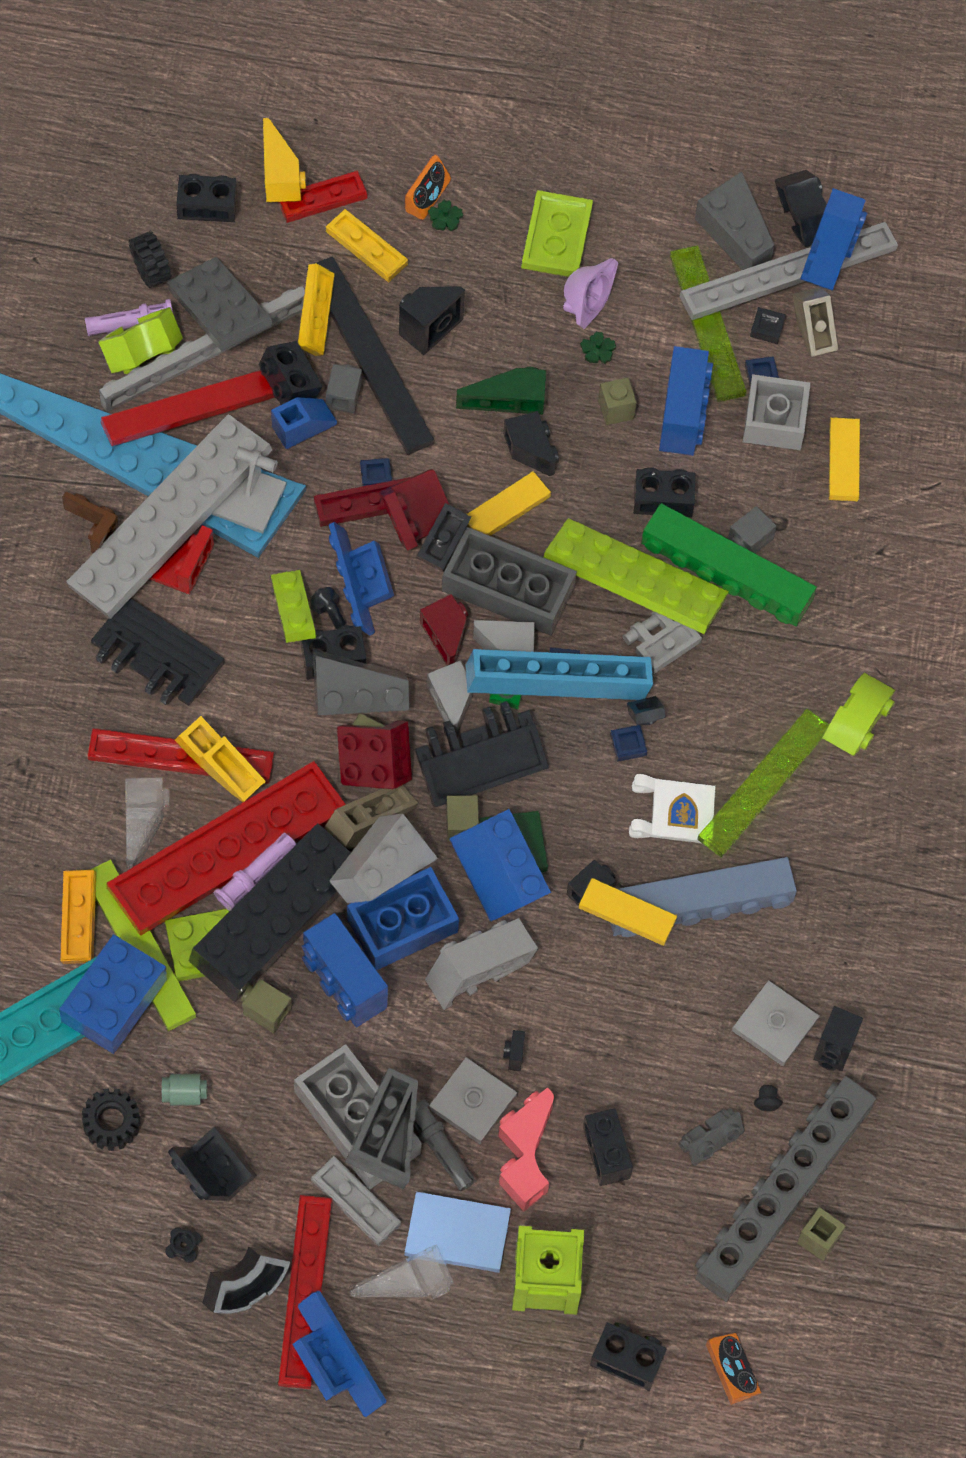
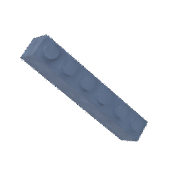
M788 857L618 889L677 915L675 924L682 923L684 926L697 924L700 920L707 918L722 920L733 913L753 914L761 908L770 906L774 909L784 908L794 902L797 891ZM610 922L613 936L632 937L637 935Z

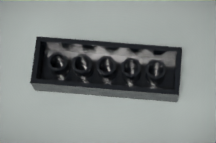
M317 823L193 947L189 962L232 1001L236 1002L246 989L340 896L329 880L351 852Z

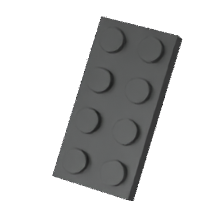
M217 257L205 261L203 264L167 281L168 289L221 351L273 326L271 318Z

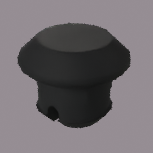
M763 1085L758 1090L759 1098L754 1101V1105L762 1111H775L782 1105V1101L777 1098V1088L775 1086Z

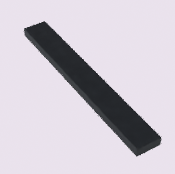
M331 256L317 262L318 265L334 273L329 313L359 368L362 369L365 379L406 454L409 455L433 445L434 438L334 257Z

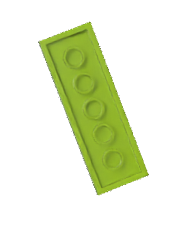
M569 518L550 543L543 556L545 559L577 571L576 576L702 634L706 633L724 604L729 592Z

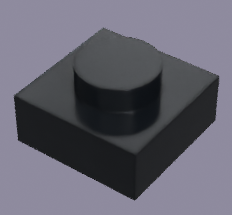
M758 307L750 337L778 344L786 314Z
M656 696L627 703L628 714L636 725H651L659 719L666 718L664 706Z
M513 1030L512 1040H505L503 1059H509L508 1070L521 1071L525 1031Z

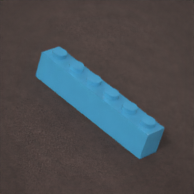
M473 649L466 663L467 693L640 700L646 698L653 686L651 657Z

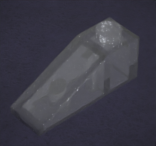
M162 777L125 779L127 870L142 862L164 819V807H170L169 788H163Z
M436 1244L350 1286L349 1292L352 1297H427L432 1294L433 1298H437L451 1290L449 1285L454 1283V1279Z

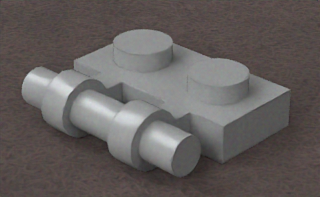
M653 611L651 613L652 616L642 623L636 622L630 627V631L623 635V639L628 645L636 640L642 642V644L636 647L635 653L639 657H651L652 673L655 674L701 643L702 637L696 630ZM657 626L663 628L654 636L650 634V631Z

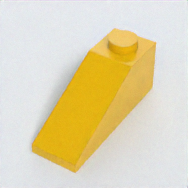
M263 118L266 201H301V189H306L305 171H299L298 158L271 120Z

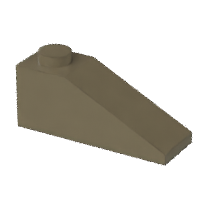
M403 785L396 789H380L337 808L324 829L345 848L351 850L358 845L380 816L405 815L414 809L418 802Z

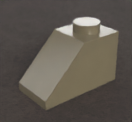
M820 287L792 294L796 321L809 355L813 357L837 351L838 343L830 295Z

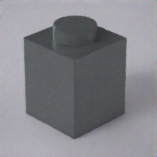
M333 364L326 392V405L329 409L355 414L362 384V369L355 368L349 364Z
M756 506L730 526L728 539L756 554L774 539L777 526Z

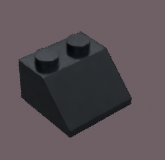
M461 286L419 287L412 294H406L399 303V335L421 354L425 355L463 320L465 289Z

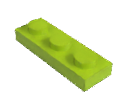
M300 570L272 574L271 583L286 643L316 638L315 627Z

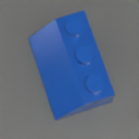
M510 809L449 838L490 922L551 893Z

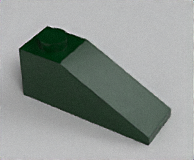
M536 367L515 368L457 389L456 409L524 414L538 411L539 415H543L546 370Z

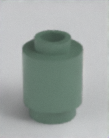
M170 1074V1077H162V1103H170V1106L201 1105V1099H207V1080H201V1074Z

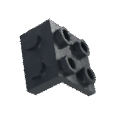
M214 1126L192 1147H172L168 1151L172 1157L171 1164L180 1174H185L192 1183L190 1185L192 1192L201 1200L230 1201L257 1176L220 1127Z

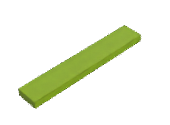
M109 860L90 869L96 872V901L115 935L166 966L167 981L154 997L152 1003L167 1030L170 1031L196 1018L194 1009L151 931L140 936L106 888L107 882L119 876L112 861Z

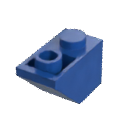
M297 397L271 410L272 428L285 449L337 425V420L323 399Z

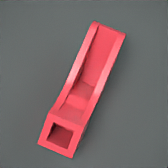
M548 1087L541 1093L538 1091L532 1093L524 1101V1107L517 1112L514 1110L510 1111L499 1122L501 1125L499 1126L498 1137L518 1158V1160L512 1158L500 1169L502 1173L500 1174L499 1185L523 1212L548 1193L549 1182L542 1175L535 1159L536 1150L553 1108L554 1095Z

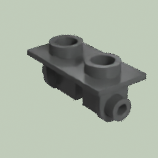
M731 1108L727 1110L722 1109L705 1121V1125L710 1129L706 1132L699 1125L682 1136V1140L678 1144L684 1153L689 1151L693 1166L709 1159L716 1151L728 1143L734 1142L745 1132L739 1112L735 1113Z

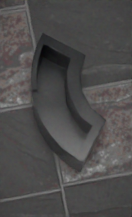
M808 170L775 179L784 213L790 212L795 222V226H792L791 229L802 245L805 247L812 245L827 205L822 196L820 179Z
M248 1247L244 1258L235 1267L224 1272H210L202 1304L213 1313L231 1314L252 1308L251 1305L257 1303L266 1295L270 1296L285 1277L290 1261L277 1252Z

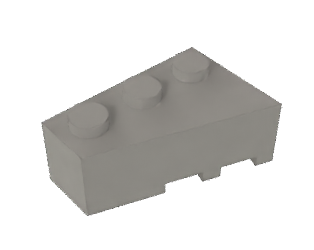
M404 814L380 816L329 881L347 903L371 901L438 858Z
M519 918L508 923L506 920L495 924L489 931L484 933L476 931L460 943L452 941L443 946L440 950L441 954L425 978V981L443 1010L452 1006L453 999L466 991L470 996L478 992L476 985L491 978L496 982L528 964L538 947Z

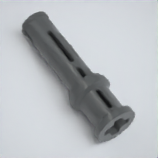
M427 1100L416 1103L413 1126L419 1133V1140L424 1144L427 1143L430 1149H432L446 1172L453 1179L460 1192L466 1190L477 1181L476 1177H474L456 1149L447 1139L443 1132L445 1130L441 1121L437 1122L428 1109L429 1103Z

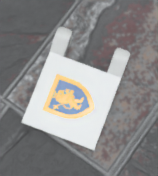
M637 774L632 782L633 792H654L652 823L641 819H634L629 827L630 837H654L703 844L712 843L715 786L655 779L644 774Z

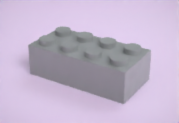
M345 1044L294 1079V1092L346 1159L378 1089V1085ZM414 1132L410 1161L421 1154V1141ZM350 1165L369 1190L383 1181Z

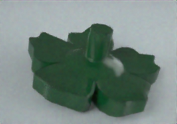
M444 199L441 203H438V208L431 206L430 210H428L430 220L433 221L432 227L436 230L444 231L447 227L448 230L453 231L458 228L459 219L463 217L462 209L457 206L451 208L450 200Z
M597 331L594 335H590V340L583 339L580 346L582 352L586 354L585 360L589 363H598L599 360L604 364L610 362L613 355L612 351L616 349L615 341L610 338L603 340V333Z

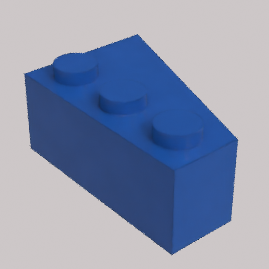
M834 188L832 189L800 277L801 280L833 290L845 257H851L866 219L867 212L862 211L865 199Z

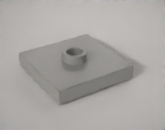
M768 980L733 1026L732 1031L781 1066H784L819 1020L820 1016Z
M466 1057L431 1102L429 1110L481 1145L517 1097V1092Z

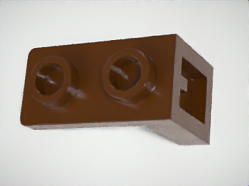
M69 492L63 494L62 499L65 510L94 523L88 534L91 552L94 553L98 548L102 547L103 543L119 527L117 515L106 506L98 507L90 503L87 498L80 494L73 495Z

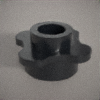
M179 1227L174 1228L170 1232V1245L165 1249L167 1257L171 1259L175 1257L182 1258L186 1263L195 1261L197 1257L195 1253L196 1247L201 1243L200 1234L182 1230ZM186 1243V1247L182 1248L180 1244Z

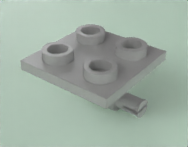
M238 446L234 458L250 463L249 475L217 507L212 515L263 534L287 482L261 473V468L274 473L278 463L277 460L262 456V452L258 450L252 452Z

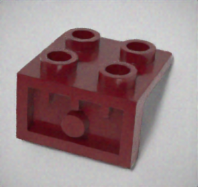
M429 469L379 492L398 538L407 551L417 547L416 541L429 534L444 504H449L433 469Z
M397 720L383 728L340 725L337 727L342 785L396 789L412 780L408 721Z

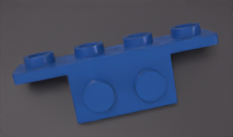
M335 522L330 523L331 535H329V541L337 553L338 561H336V566L346 585L343 588L344 595L348 602L351 603L353 610L351 620L355 627L361 626V630L370 636L375 633L369 607L394 596L380 544L372 541L352 550L347 531Z
M320 1291L312 1293L298 1304V1309L311 1328L312 1333L300 1338L292 1345L326 1401L348 1390L363 1416L367 1417L386 1403V1399Z

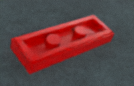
M357 170L306 186V189H301V201L278 203L286 223L365 200L367 199V192Z

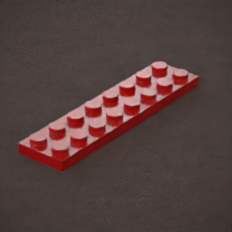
M315 761L110 880L106 883V888L141 936L214 893L216 889L224 887L233 879L234 872L243 871L281 834L286 833L295 843H298L317 823L322 827L326 826L334 811L346 804Z

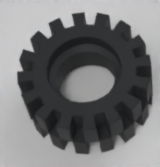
M152 231L129 239L131 256L134 258V264L137 266V271L141 274V279L148 288L171 279L169 262L164 255L165 252L162 250L160 242L157 241V237Z
M109 1088L103 1089L104 1093L101 1095L98 1091L94 1093L92 1100L88 1098L86 1108L83 1107L82 1123L85 1135L88 1136L92 1144L97 1143V1148L102 1150L106 1146L108 1151H114L115 1146H118L120 1150L125 1148L124 1143L128 1142L130 1145L133 1142V1136H137L139 1133L138 1127L141 1121L137 1103L134 1098L130 1099V1094L127 1092L121 1094L120 1089L114 1088V1092H109ZM116 1109L122 1113L124 1120L119 1128L106 1130L99 1124V1117L105 1110Z

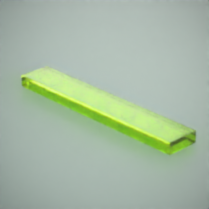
M698 245L670 251V259L681 291L710 281ZM720 311L691 320L700 350L709 351L707 362L713 363L710 381L717 402L746 396V388Z
M806 709L701 831L697 840L722 858L823 739L822 737L829 724Z

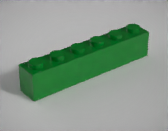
M662 503L643 530L641 544L645 545L650 552L654 554L660 553L669 558L676 566L680 568L686 567L695 572L702 580L712 581L724 590L729 591L728 594L732 596L738 595L747 600L754 608L758 610L764 609L773 614L777 620L784 624L790 623L797 627L814 600L817 586Z

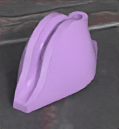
M613 258L595 266L577 269L569 276L565 283L564 296L566 302L563 307L564 311L575 314L576 323L583 329L602 310L610 295L618 262Z

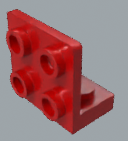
M202 525L198 534L191 535L149 579L190 595L214 547L213 529Z

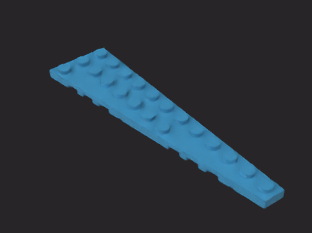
M0 373L1 415L146 496H149L197 447V445L161 432L111 446L101 425V417L111 414ZM262 469L261 473L287 482L263 534L212 514L200 525L213 529L214 534L257 558L263 553L306 492L305 485Z

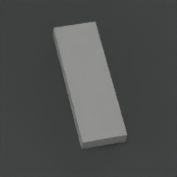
M335 1156L311 1177V1181L328 1198H332V1202L378 1247L401 1226V1221Z

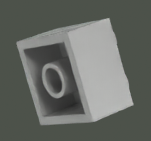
M752 374L742 442L801 450L810 382Z

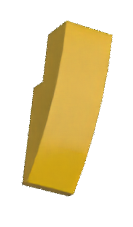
M202 716L175 739L201 768L241 802H244L266 782L226 737L221 738Z

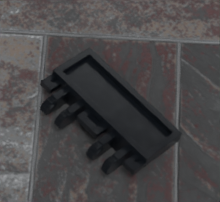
M131 598L111 619L108 618L91 639V643L100 648L96 660L101 664L111 656L117 647L122 650L111 666V670L115 673H119L130 659L134 657L129 668L149 680L145 688V692L149 695L154 694L165 679L171 681L160 698V702L168 705L182 688L183 691L178 696V699L189 706L195 698L199 697L225 664L223 657Z
M508 702L500 703V711L507 730L499 733L493 712L489 707L484 708L482 713L490 738L488 737L485 725L459 733L463 747L459 745L451 721L443 722V730L451 749L445 752L441 751L438 736L433 727L426 728L425 732L433 757H431L428 745L415 748V752L433 807L446 804L447 796H470L548 769L547 759L530 710L516 714L520 727L517 728Z

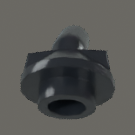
M325 587L315 591L311 598V609L318 614L327 611L335 629L344 626L346 622L336 605L339 603V596L331 587Z

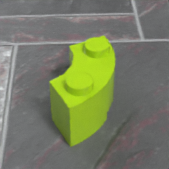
M171 307L137 318L138 324L125 331L123 327H119L99 341L111 373L123 371L124 374H128L133 369L140 367L141 363L158 354L159 356L169 354L176 350L175 346L183 337Z
M863 673L851 688V696L844 706H840L822 738L853 756L861 748L866 750L874 737V734L871 733L872 729L882 715L884 717L888 716L895 704V701L891 700L895 689Z

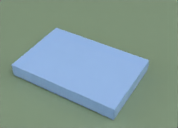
M416 1192L404 1256L500 1273L511 1208Z

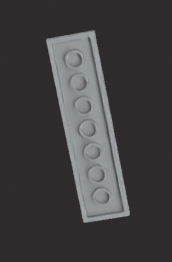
M228 414L103 543L102 547L98 548L66 581L69 588L111 619L249 475L250 463L234 458L237 447L240 446L252 452L258 450L262 452V456L266 457L272 451L270 444Z

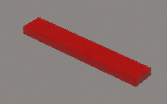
M259 370L101 417V425L111 446H115L275 397L267 379Z
M92 729L88 750V760L210 776L183 750L175 739ZM235 747L266 781L265 783L269 784L274 752Z
M300 1195L278 1381V1386L311 1389L312 1376L292 1344L312 1333L311 1328L298 1309V1304L316 1291L322 1293L332 1198Z

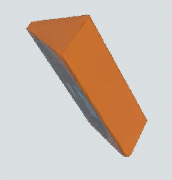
M434 155L431 157L405 195L406 212L422 220L426 218L430 207L435 205L451 181L450 174L439 156Z
M733 1333L707 1340L706 1347L730 1404L732 1405L761 1394L737 1334Z

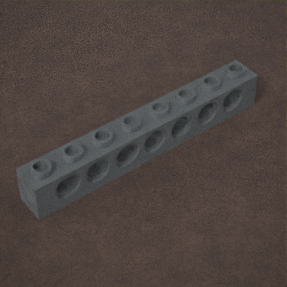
M847 1076L843 1078L840 1084L833 1082L824 1095L828 1100L822 1108L817 1105L814 1107L806 1119L809 1122L803 1132L799 1129L795 1132L788 1143L791 1147L785 1156L780 1153L769 1168L773 1171L767 1180L761 1178L751 1191L754 1195L753 1199L748 1205L743 1202L738 1207L732 1217L736 1220L730 1229L723 1227L714 1240V1243L717 1244L711 1254L705 1251L696 1263L695 1267L699 1270L695 1280L725 1302L729 1300L872 1110L877 1098ZM831 1110H842L846 1114V1118H835ZM823 1133L828 1138V1142H817L813 1138V1134ZM804 1157L810 1162V1166L800 1167L794 1159ZM786 1181L791 1185L792 1190L787 1192L781 1191L776 1186V1183ZM761 1205H767L773 1210L774 1214L764 1216L759 1213L757 1208ZM741 1230H750L755 1235V1239L746 1241L740 1237L739 1232ZM724 1254H730L736 1259L737 1263L731 1266L725 1265L720 1257Z

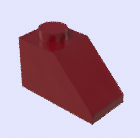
M452 594L420 609V624L447 666L457 661L466 631V618H468L465 606L462 602L457 603Z

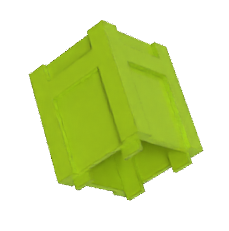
M519 1226L515 1250L516 1273L512 1302L513 1311H525V1308L560 1310L564 1311V1314L577 1315L582 1285L584 1230L571 1229V1232L532 1230V1226ZM546 1256H551L554 1260H558L559 1264L553 1265L552 1269H547L544 1264H541L540 1259H546Z

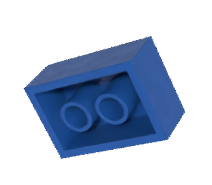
M674 346L659 451L694 456L695 446L702 444L713 363L707 362L709 351Z
M431 867L406 878L371 901L355 902L347 905V920L367 958L376 970L458 933L459 918Z
M335 913L303 932L304 945H302L304 956L302 960L311 973L316 971L321 978L319 983L328 997L333 995L339 1003L337 1009L346 1022L351 1020L357 1028L387 1009V984Z
M113 934L59 1008L61 1022L114 1054L167 981L166 966Z

